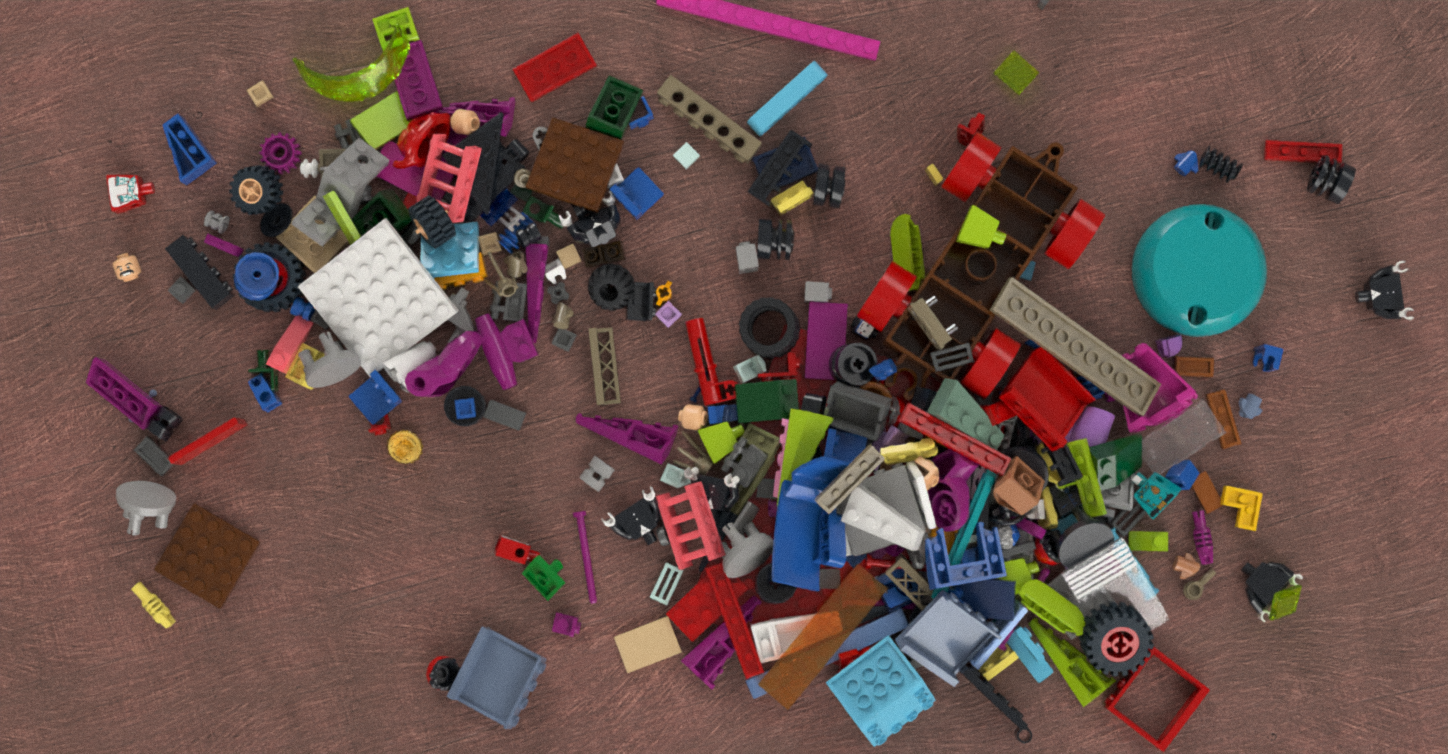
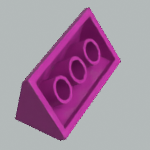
M98 357L93 359L85 383L141 429H146L162 406L108 361Z

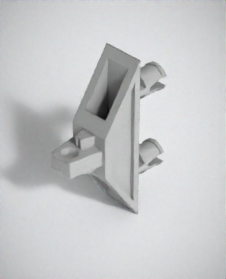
M461 288L457 295L452 293L449 298L459 311L448 319L456 325V330L447 341L448 343L465 331H476L467 308H465L467 302L464 300L468 296L469 291Z

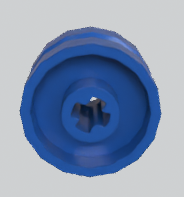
M254 252L245 255L239 260L235 269L234 284L237 291L249 300L259 301L268 298L277 287L279 279L277 263L264 253Z

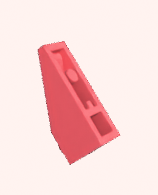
M299 315L295 316L274 347L266 365L287 374L301 344L305 343L314 323L304 320Z

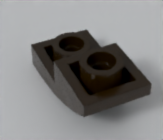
M620 240L582 249L586 268L626 260L623 244Z

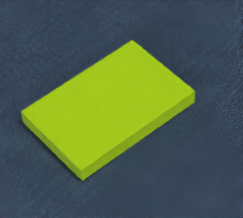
M398 91L352 118L350 123L364 142L377 150L398 137L412 120L407 121Z

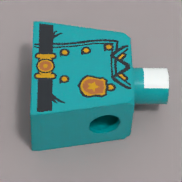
M1138 472L1131 479L1139 487L1133 495L1134 498L1153 520L1181 491L1180 487L1157 472H1154L1148 479Z

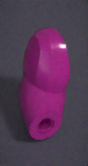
M465 331L445 346L440 355L420 364L407 374L405 378L407 390L411 394L421 397H439L446 394L474 359L484 336L476 331Z
M948 449L931 460L938 468L939 481L927 491L935 524L939 529L943 528L945 532L958 530L967 522L970 513V495L966 482L979 466V464Z

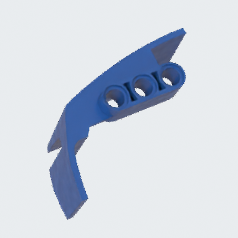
M822 456L796 468L792 472V481L784 480L782 482L773 540V582L818 592L820 591V564L836 568L844 566L846 562L845 522L841 521L843 514L836 513V508L828 514L814 499L850 462Z

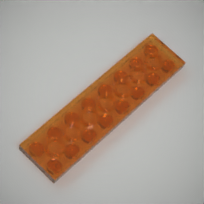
M857 564L758 685L789 710L888 588Z

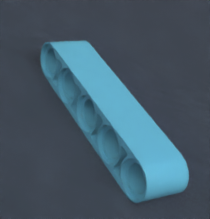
M813 61L747 121V124L759 137L762 136L816 88L828 74L816 61Z

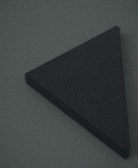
M502 112L455 145L463 150L465 146L482 148L470 194L486 215L489 214L504 117ZM450 152L442 155L448 164L460 168L462 157Z

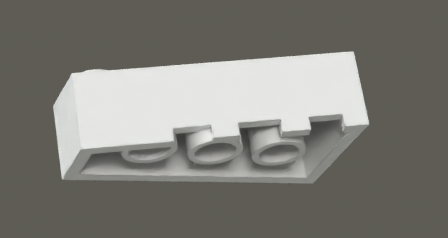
M859 484L851 492L841 519L842 522L911 551L919 550L925 534L924 530L902 516L877 495L867 490L862 484Z

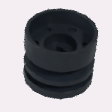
M1323 155L1311 171L1306 190L1311 194L1315 192L1316 196H1321L1326 190L1325 199L1335 204H1340L1351 187L1356 168L1343 162L1336 169L1337 160L1333 158L1330 161L1329 156Z
M759 219L757 259L769 260L772 251H776L777 260H780L781 252H785V260L790 261L794 245L792 220H787L786 229H783L782 220L778 221L777 228H773L772 219Z
M459 386L447 394L444 400V411L452 423L458 426H472L483 418L486 411V402L484 396L478 390L470 386ZM474 398L476 417L457 419L454 400Z
M772 563L760 569L755 578L756 593L767 603L779 604L786 602L794 595L797 589L795 586L781 583L776 589L770 585V582H772Z

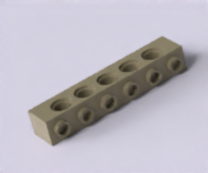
M672 75L667 78L658 90L657 97H659L658 101L666 107L668 105L671 106L677 116L687 118L689 120L688 123L692 127L703 130V134L711 141L713 139L720 143L719 147L726 152L730 150L735 154L734 158L739 162H746L748 164L761 148L762 142ZM679 94L683 96V100L675 102L673 97ZM696 106L698 111L695 114H691L688 112V108ZM711 117L714 121L711 125H706L703 123L704 118ZM725 128L729 133L727 136H720L718 131ZM739 139L744 142V145L741 148H737L733 145V142Z

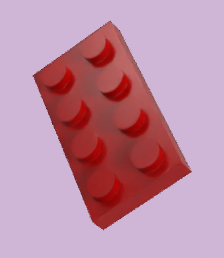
M707 575L666 613L692 642L721 615ZM738 577L730 578L738 599L749 588Z

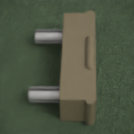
M935 296L927 301L921 298L915 303L911 302L907 309L937 350L944 348V345L952 340L950 334L956 331L958 327H955L956 325L953 324L945 330L929 308L938 301L935 299Z

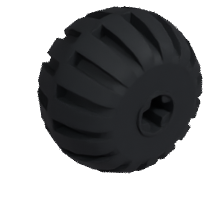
M602 265L595 269L589 278V296L597 306H601L604 310H619L630 302L628 299H633L634 278L621 265Z

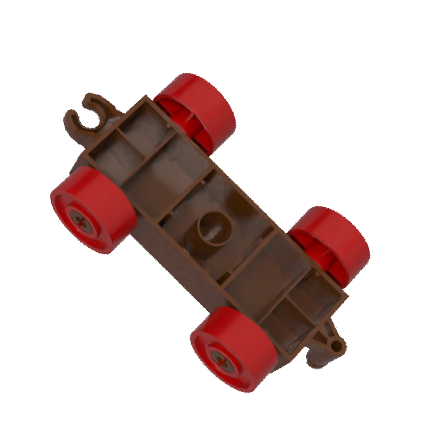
M977 131L941 188L966 203L976 187L982 189L973 205L999 221L997 230L1005 233L1006 238L1002 245L992 241L989 248L957 242L956 239L966 218L965 216L913 297L909 296L907 292L917 276L896 262H891L857 314L858 318L880 332L892 316L898 319L882 343L883 346L899 356L898 360L894 362L897 372L884 379L886 388L894 386L896 377L900 372H910L913 375L914 382L910 388L906 389L903 398L911 400L913 399L916 387H925L928 376L942 384L945 378L954 380L963 366L935 372L930 353L940 350L935 348L907 309L911 302L915 303L921 298L927 301L933 296L938 301L929 308L945 330L953 324L956 325L955 327H958L956 331L950 334L952 340L946 343L941 350L969 343L974 362L968 364L969 366L959 383L983 399H986L998 384L1016 356L1021 344L997 328L992 331L984 343H981L979 340L995 316L990 309L1007 279L1013 277L1015 280H1019L1048 233L1053 235L1043 254L1066 269H1070L1087 247L1105 217V213L1081 198L1075 203L1068 214L1063 211L1078 187L1057 175L1060 158L1064 154V148L1060 143H1051L1035 158H1031L1012 146L998 167L995 168L991 164L1002 147ZM964 348L936 356V359L964 353L967 350ZM965 356L938 363V367L967 360L969 357Z

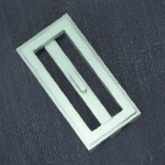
M666 562L650 598L668 605L684 570H679L676 566ZM670 568L671 571L659 597H657L655 594L667 569ZM676 571L678 572L666 600H664L662 597Z

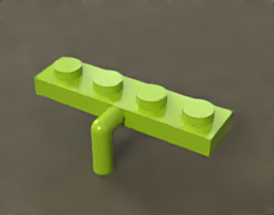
M1087 438L1067 442L1066 444L1083 478L1061 487L1058 486V488L1064 489L1077 484L1082 505L1087 515L1096 517L1107 514Z

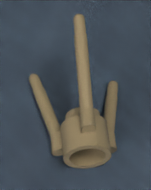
M488 252V256L500 280L498 281V287L487 279H484V282L495 290L499 297L512 296L516 289H518L515 277H511V279L504 277L492 253Z
M682 431L684 437L702 457L695 458L681 447H677V450L695 462L693 466L699 469L697 475L701 473L705 476L713 464L709 461L710 457L700 449L685 431ZM673 460L674 464H677L683 468H693L690 465L679 462L677 460Z

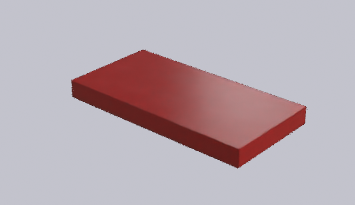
M576 33L512 70L532 103L597 67V64L580 34Z
M234 417L175 452L168 459L171 464L183 465L248 424L245 419Z

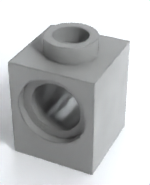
M806 281L804 303H828V299H832V288H829V283Z

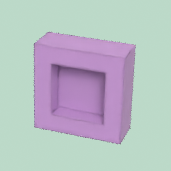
M669 301L655 313L667 328L682 316Z

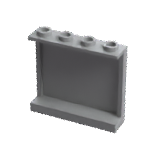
M898 463L892 465L891 470H877L873 472L874 476L866 477L860 483L871 493L881 498L886 504L893 507L902 516L924 530L925 534L931 533L930 529L925 525L907 465ZM851 493L838 505L840 514H844ZM845 523V530L854 556L864 555L895 544Z

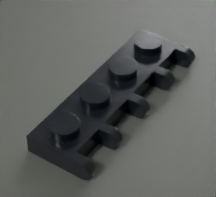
M790 130L747 193L770 207L771 203L766 199L771 191L774 190L780 193L781 189L776 186L783 174L789 178L792 176L787 171L788 167L794 159L799 162L803 160L798 153L804 145L811 148L813 144L793 130Z
M1042 441L1045 447L1041 449L1042 454L1048 453L1054 464L1049 467L1050 470H1057L1061 481L1057 483L1059 487L1083 478L1067 444L1052 452Z

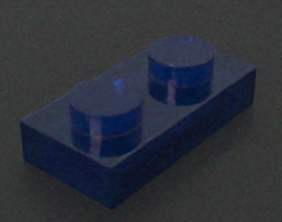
M506 189L490 205L489 214L486 215L483 211L480 217L492 226L518 199Z

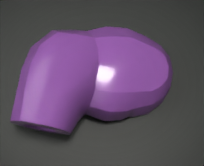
M1089 406L1079 416L1065 439L1067 442L1087 438L1089 447L1106 443L1115 416L1105 410ZM1030 430V437H1033L1032 430ZM1038 436L1033 437V443L1037 439L1039 445L1041 439Z

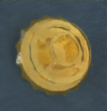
M402 429L390 435L386 448L393 460L407 465L419 460L420 455L423 454L422 449L424 446L421 444V439L418 438L417 434L412 433L411 430L405 431Z

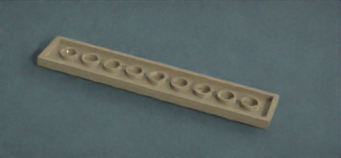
M1013 277L1007 279L990 309L995 315L1139 417L1145 415L1161 383Z

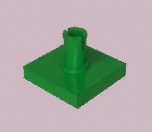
M540 555L534 558L521 573L547 601L566 583L557 574L563 569L562 563L555 559L548 565Z

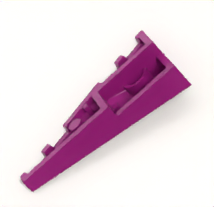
M510 97L509 101L498 102V99H492V103H479V101L450 103L449 107H443L442 110L436 111V113H448L452 117L458 109L474 111L480 120V128L502 112L504 117L501 136L506 137L513 124L515 97Z
M530 244V246L526 247V265L528 267V329L534 343H537L545 290L543 282L549 248L546 244Z
M581 413L576 416L577 424L661 465L669 455L678 431V425L674 424L672 427L661 426V423L655 422V425L643 424L640 420L613 417L612 420L601 419V416L595 415V418L583 417Z
M756 596L750 598L740 607L746 623L753 619L752 613L757 604H761V601ZM725 622L681 660L711 690L715 687L714 681L717 675L722 674L724 671L722 666L728 657L731 658L735 651Z

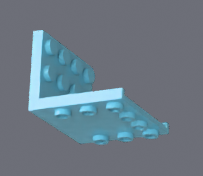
M889 635L826 682L874 747L883 744L888 736L899 732L905 723L915 720L921 711L932 707L933 702L936 701L923 679Z

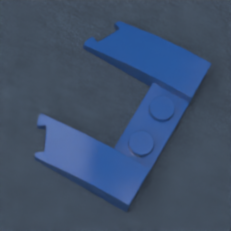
M978 522L976 524L979 561L950 566L943 528L936 531L937 536L932 540L929 538L925 539V558L929 589L1007 576L998 528L993 527L992 531L983 528V522Z

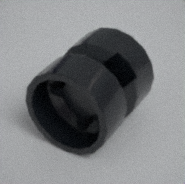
M163 405L156 413L157 418L152 419L146 428L155 436L167 442L173 435V428L177 429L182 423L183 418ZM165 419L166 421H168L169 425L162 422V420Z

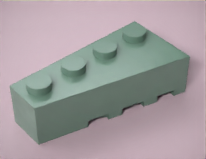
M947 378L943 380L927 413L997 450L1005 435L996 425L992 426L988 415L958 380Z

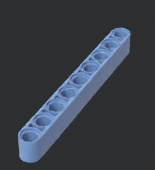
M897 609L764 671V673L745 680L753 699L758 698L839 660L838 654L856 648L860 650L884 639L888 635L890 636L905 629L909 622L903 609Z

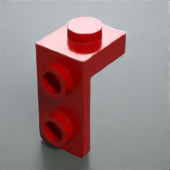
M795 352L787 353V372L757 374V379H761L762 382L773 381V378L791 380L792 377L797 376L796 368L800 367L799 357L795 356Z

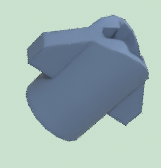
M1248 393L1246 399L1240 398L1239 415L1249 419L1260 415L1262 409L1259 406L1262 399Z

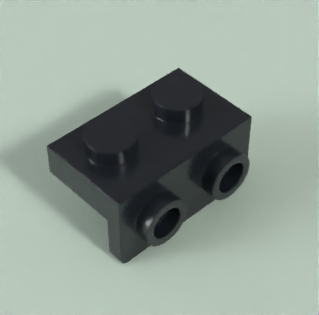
M635 282L633 299H628L630 302L626 305V320L648 322L652 320V317H655L656 308L653 306V298L656 297V287H654V282Z

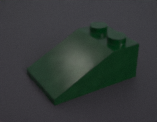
M609 75L588 116L585 128L622 140L643 90Z
M392 188L379 191L351 219L361 237L385 218L398 233L411 222L408 209Z
M796 379L735 384L738 423L782 420V418L789 420L790 410H799Z
M1141 433L1089 447L1101 491L1116 487L1142 467Z

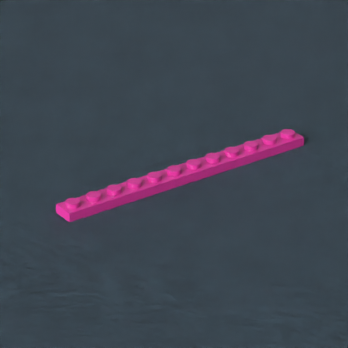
M657 0L656 2L658 6L876 61L881 42L721 0Z

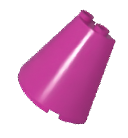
M1145 343L1137 345L1134 348L1135 352L1131 355L1125 353L1122 356L1161 383V386L1144 416L1139 417L1123 405L1130 433L1143 431L1146 429V425H1153L1154 427L1171 419L1188 408L1193 403L1191 401L1192 398L1195 400L1198 397L1197 392Z

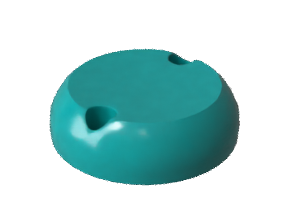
M1195 204L1183 206L1160 216L1146 229L1139 239L1132 259L1133 286L1142 307L1158 324L1170 331L1185 336H1211L1223 333L1237 326L1255 309L1266 285L1267 261L1258 236L1242 218L1231 211L1214 205ZM1206 218H1208V224H1207V226H1206V224H1205V219H1206ZM1192 311V313H1191V319H1190V321H1189V320H1188V312Z

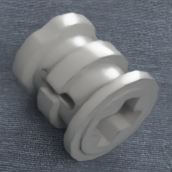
M210 210L204 219V226H211V229H218V232L223 234L229 225L230 218L229 216L223 217L219 213L215 214L214 211Z

